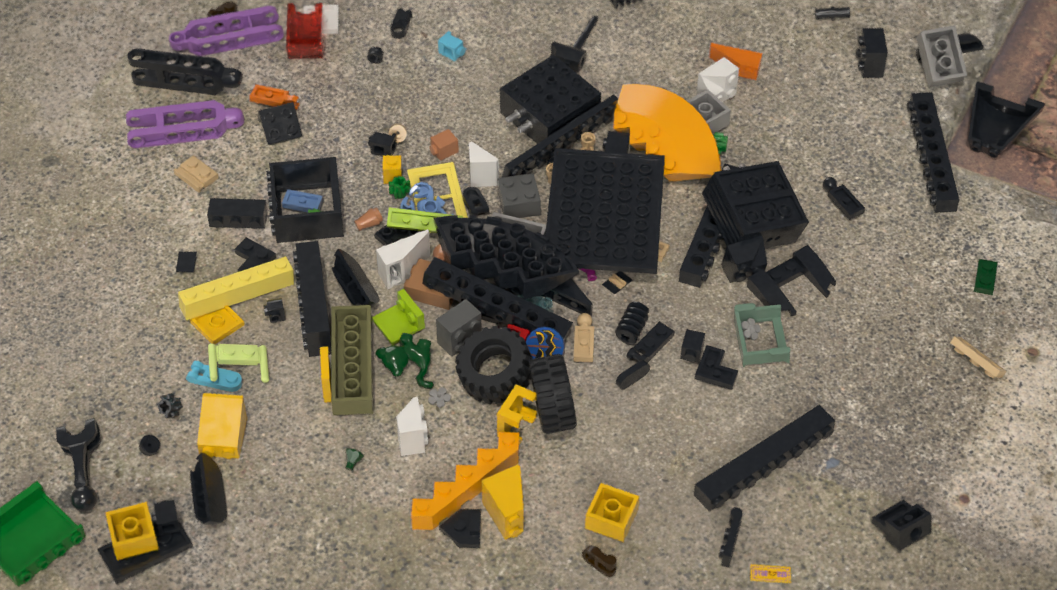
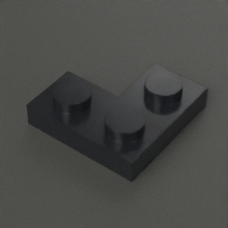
M247 237L234 249L236 255L246 259L238 268V272L276 259L275 252Z
M706 345L695 373V379L733 390L738 370L721 366L725 350Z

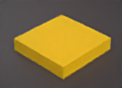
M228 305L222 309L190 319V323L211 344H217L244 326V321Z
M320 347L321 381L324 403L331 402L328 347Z

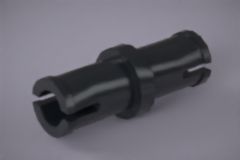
M830 6V8H815V19L831 18V20H835V18H850V7L835 8Z

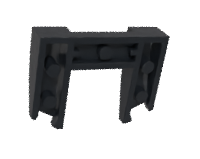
M806 245L793 252L792 258L767 272L762 269L749 276L747 288L764 306L781 304V311L788 310L790 316H795L797 311L781 291V286L804 275L827 298L830 295L828 287L830 284L835 286L836 280L819 256L809 245Z

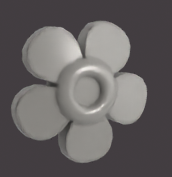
M752 318L741 323L742 329H744L743 336L756 340L758 332L761 331L758 324L755 325V320Z
M443 387L439 388L438 391L432 389L429 392L431 397H429L428 402L431 405L437 403V407H444L445 402L451 400V395L447 394V390Z

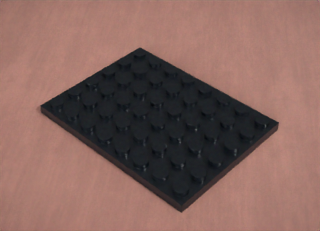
M555 148L545 232L549 242L560 246L561 251L573 260L578 269L657 274L665 155Z

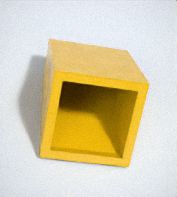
M203 393L197 441L199 454L202 452L210 457L240 459L247 423L243 396Z
M519 464L482 480V504L505 540L511 537L515 538L524 532L523 495Z

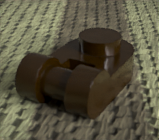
M227 1L216 9H210L207 17L238 12V6L234 2Z
M592 545L587 546L582 551L583 559L590 566L606 577L615 576L617 558L614 555H606L600 548Z

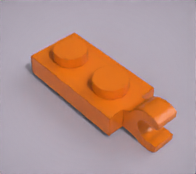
M257 84L249 96L250 102L270 106H279L293 102L295 110H297L300 103H296L299 97L289 95L287 90Z

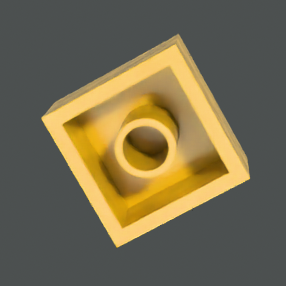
M600 483L585 515V529L624 542L639 509V496Z
M147 502L105 512L117 560L158 550Z

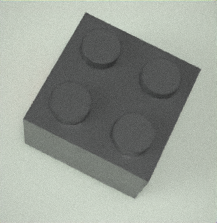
M534 173L497 178L498 197L504 215L517 218L541 215V199Z
M467 299L436 319L437 343L451 357L458 353L457 351L461 345L464 346L463 341L467 337H472V333L475 331H482L481 312Z

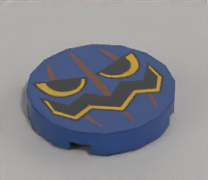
M537 328L530 333L526 340L533 359L564 354V339L554 328Z

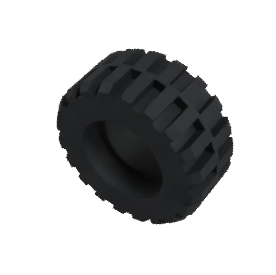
M492 326L491 329L485 327L480 332L475 331L472 333V337H467L463 341L464 346L461 345L457 351L459 355L455 359L456 372L466 392L474 397L475 400L479 402L483 400L485 404H492V402L502 404V401L507 399L515 385L523 388L529 386L528 380H531L529 362L533 358L526 341L515 330L511 331L508 327L500 329L499 326ZM507 355L511 357L507 368L496 375L487 376L478 373L482 363L492 356Z
M555 354L532 359L529 362L533 390L537 396L536 406L543 433L551 434L574 429L577 426V419L563 355Z

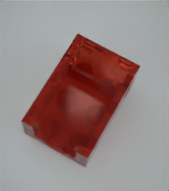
M287 3L286 50L288 59L323 58L324 12L322 3L314 4L315 11L309 14L296 11L294 3Z

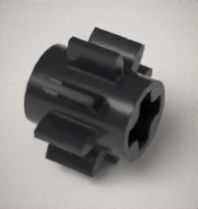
M174 393L160 396L161 401L157 403L159 414H165V418L179 416L178 411L183 408L180 401L181 398L174 397Z

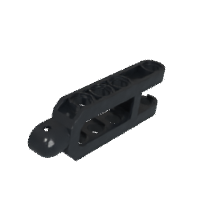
M132 49L127 54L129 65L136 68H145L136 69L131 72L132 82L137 86L216 96L223 91L224 87H239L243 79L241 71L225 67L217 58L147 49ZM135 56H140V57H141V58L138 59V60L132 59V58L135 57ZM170 60L176 61V62L173 63V64H168V63H167V62L170 61ZM188 62L193 63L191 66L184 65ZM203 65H210L208 68H202ZM138 75H144L143 78H136ZM173 79H178V80H179L178 82H175V83L170 82V81L173 80ZM190 81H195V82H196V83L193 84V85L187 84V83L190 82ZM207 83L213 84L211 87L204 86Z

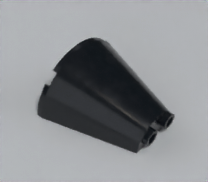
M977 81L968 141L971 144L970 148L975 152H983L992 158H997L1043 111L1045 103L1028 98L1024 106L994 96V86Z

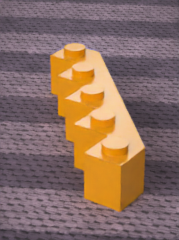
M499 432L498 449L478 448L477 465H456L455 482H434L433 499L413 498L411 513L412 529L434 530L443 519L449 518L466 501H471L482 492L483 479L517 465L519 462V433Z

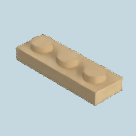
M954 336L950 342L955 346L954 350L961 355L966 354L970 357L969 361L977 367H983L985 369L984 372L991 378H1003L1007 372L962 337Z

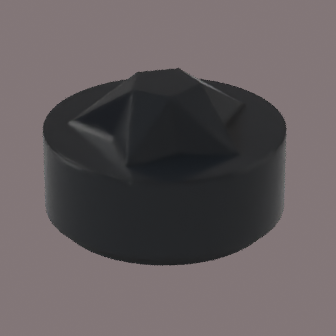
M145 435L139 442V450L146 456L155 455L160 448V441L154 435Z

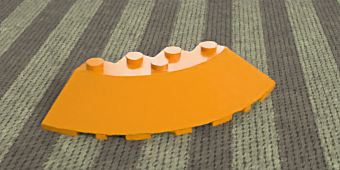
M625 84L622 86L616 105L617 108L614 111V130L630 133V145L637 151L646 150V154L665 155L664 177L673 182L711 178L714 172L721 171L720 154L718 153L717 142L711 132V128L702 115L689 102L671 91L656 86L644 84Z

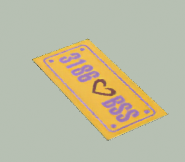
M751 564L750 581L791 583V567Z

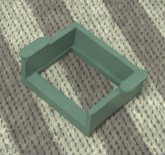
M753 303L735 305L734 324L742 366L781 361L789 363L790 348L786 345L781 322V304L756 307ZM749 318L754 319L755 323L772 321L777 348L747 352L741 323Z

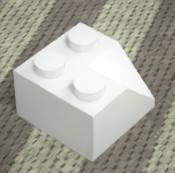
M725 57L698 74L696 96L708 89L722 103L732 98L737 92L739 68Z

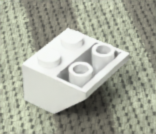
M414 397L397 415L398 441L401 456L425 453V445L428 444L423 404L419 405L418 397Z

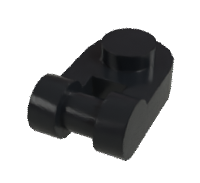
M468 187L463 191V201L470 215H476L477 217V214L490 212L489 206L478 188Z

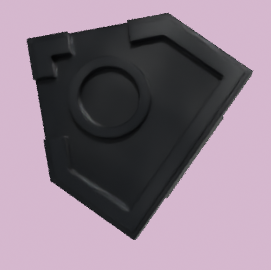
M460 509L439 526V530L452 539L453 543L459 548H480L481 509Z

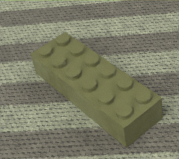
M371 305L332 307L331 402L333 415L373 414Z

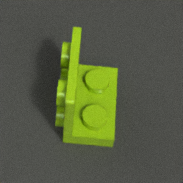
M404 289L397 292V305L372 317V321L392 345L399 342L402 333L413 335L425 328L424 313Z

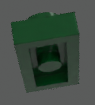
M979 259L973 292L993 295L998 262Z

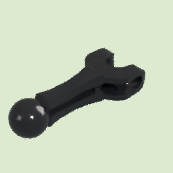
M95 418L85 420L84 429L76 435H71L65 425L56 428L57 443L61 446L62 451L73 459L74 486L76 489L71 494V504L80 512L92 510L98 499L96 491L90 485L89 475L91 454L99 447L102 440L100 427Z

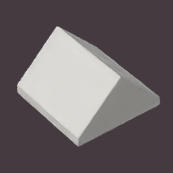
M471 141L469 143L471 187L497 186L499 159Z

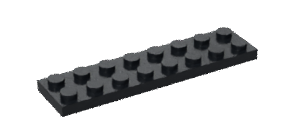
M613 94L507 163L501 178L531 174L534 168H541L548 159L554 157L555 148L570 149L575 141H581L583 133H594L601 124H608L613 119V113L615 108H617L616 105L619 99Z

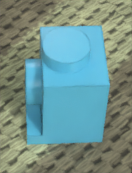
M451 31L446 32L438 40V53L453 61L462 57L466 52L463 41L452 36Z

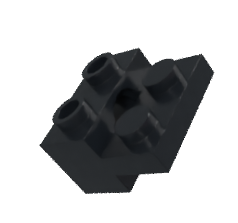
M903 499L873 516L872 524L886 534V540L898 550H902L932 533V514L918 503L912 506Z

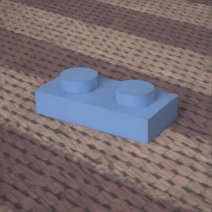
M287 189L282 201V207L308 212V209L313 210V208L320 210L323 196Z

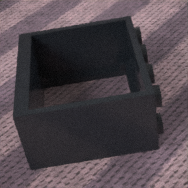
M336 157L269 163L270 171H266L267 182L271 183H268L267 189L268 196L272 197H269L268 202L269 210H273L270 211L269 216L270 224H274L271 225L272 236H276L277 243L344 237ZM332 188L334 210L282 215L280 192H287V189L299 191Z

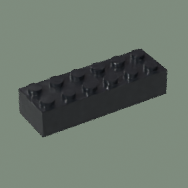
M319 241L296 243L293 259L295 263V276L299 277L296 278L297 292H301L298 293L299 307H303L299 308L304 350L308 349L309 357L320 356V347H328L329 355H331V339Z

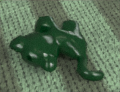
M402 333L399 340L400 346L391 345L376 350L375 355L381 359L382 364L391 371L393 376H401L408 362L412 361L420 368L415 378L418 385L425 389L434 386L432 381H424V377L428 373V368L431 364V341L420 338L416 345L411 334Z

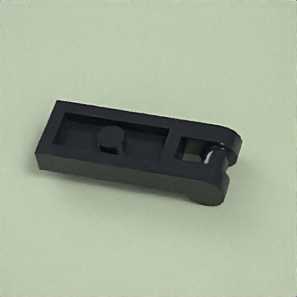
M659 321L634 347L629 349L626 357L637 362L645 360L648 363L671 340L675 331Z
M734 507L730 511V528L726 527L723 539L727 541L725 545H721L719 557L722 558L721 566L728 568L732 560L743 511L738 507Z

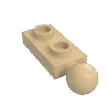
M582 313L577 318L579 326H575L574 362H593L594 326H591L592 317L587 313Z

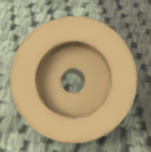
M394 124L389 129V135L396 133L397 143L405 140L407 130L402 124Z

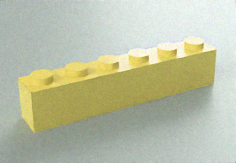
M285 256L179 291V307L185 319L189 320L222 309L224 306H231L294 285L293 268Z

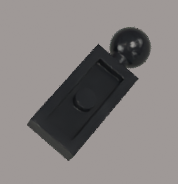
M827 177L824 179L823 188L828 191V197L849 220L865 212V207L844 184L837 187L835 178Z

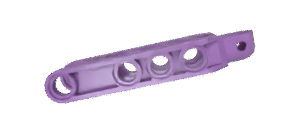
M264 6L191 20L185 30L170 34L169 43L175 51L189 49V52L192 54L205 56L277 42L284 37L282 26L273 24L279 19L277 9L274 6ZM274 13L271 17H266V14ZM233 20H240L238 23H231ZM217 23H223V24H222L221 26H219V27H216V26H215V24H217ZM200 26H205V27H206V28L203 29V30H198V28H199ZM272 31H279L277 34H271ZM240 37H244V38H245V39L242 40V41H237V39L240 38ZM223 40L228 41L226 44H219ZM204 44H210L207 48L202 47Z
M215 100L130 110L126 114L127 126L149 128L129 131L127 142L130 147L143 148L217 139L227 129L242 126L244 114L239 108H224V105ZM204 109H211L210 112H203ZM186 111L193 112L192 114H185ZM169 113L176 114L174 116H167ZM137 117L139 120L133 121L131 118ZM214 118L213 120L201 121V119ZM192 120H197V121H199V122L183 123L184 121H192ZM176 122L183 123V124H174V125H166V126H164V125L167 124V123H176ZM208 128L213 129V130L210 131V132L205 131V129H208ZM190 130L195 131V133L188 134L186 132ZM170 133H177V135H175V136H170V135H168V134H170ZM134 137H140L141 139H140V140H133L132 138H134Z

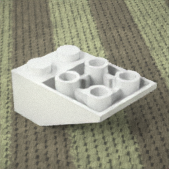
M428 229L376 249L378 274L387 289L405 283L406 279L410 278L413 265L417 264L419 258L428 259L430 256Z

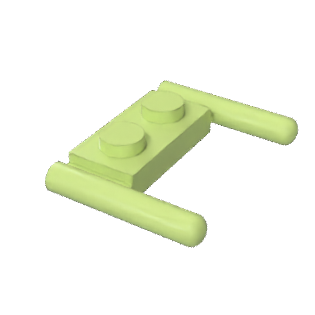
M241 344L208 345L211 381L218 380L217 362L218 364L230 365L260 364L261 381L263 383L269 381L267 347L265 345L259 347L257 345Z

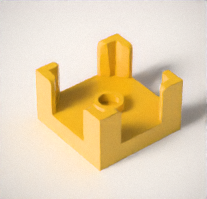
M515 385L497 412V437H499V432H510L513 426L519 428L521 420L534 423L537 418V411L524 406L523 398L536 401L537 396L535 392ZM519 436V444H520L521 441H522V437H521V436Z

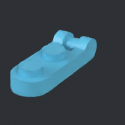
M193 361L191 365L192 370L186 376V380L190 383L229 392L237 391L242 387V377L239 373L222 368H217L218 380L211 381L209 366L204 365L200 361Z

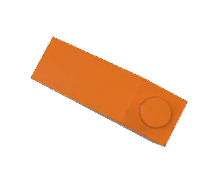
M711 43L709 58L717 62L725 57L739 68V77L757 80L763 53Z

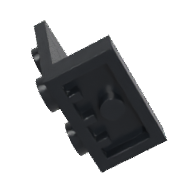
M293 102L258 111L257 117L259 122L262 123L268 145L302 137Z

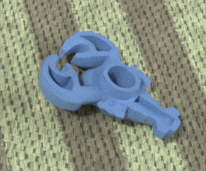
M419 182L411 188L410 196L418 192V194L414 195V198L426 197V199L417 203L416 211L447 214L442 209L445 202L439 196L436 197V201L434 200V191L429 184ZM405 197L400 204V209L415 210L414 202L411 200L409 202L410 206H407L409 197Z

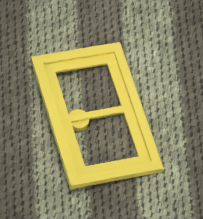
M454 162L407 170L411 188L420 182L419 178L446 174L451 194L439 197L442 199L452 198L456 215L468 218ZM425 197V198H414L416 210H417V203H418L419 201L423 200V199H426V197Z

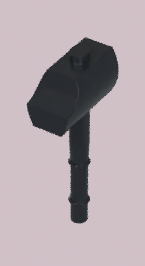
M596 15L592 16L573 46L554 41L551 44V56L554 54L572 70L579 72L585 64L587 51L581 48L592 29L596 26L598 17Z

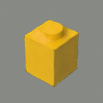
M401 155L383 156L384 184H389V181L392 182L394 177H402Z

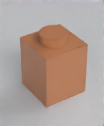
M449 129L430 137L431 145L429 149L432 155H436L440 161L459 152L458 139Z

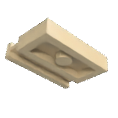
M194 155L180 164L178 169H174V174L198 193L201 192L202 188L208 187L219 178L217 172Z

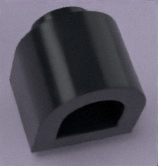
M282 298L266 300L267 304L263 305L265 316H269L270 323L286 321Z

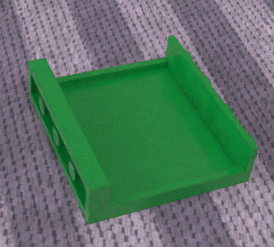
M38 481L0 507V569L17 587L29 582L34 575L46 569L50 563L62 557L66 551L79 544L86 537L83 525H77L44 493L43 487Z

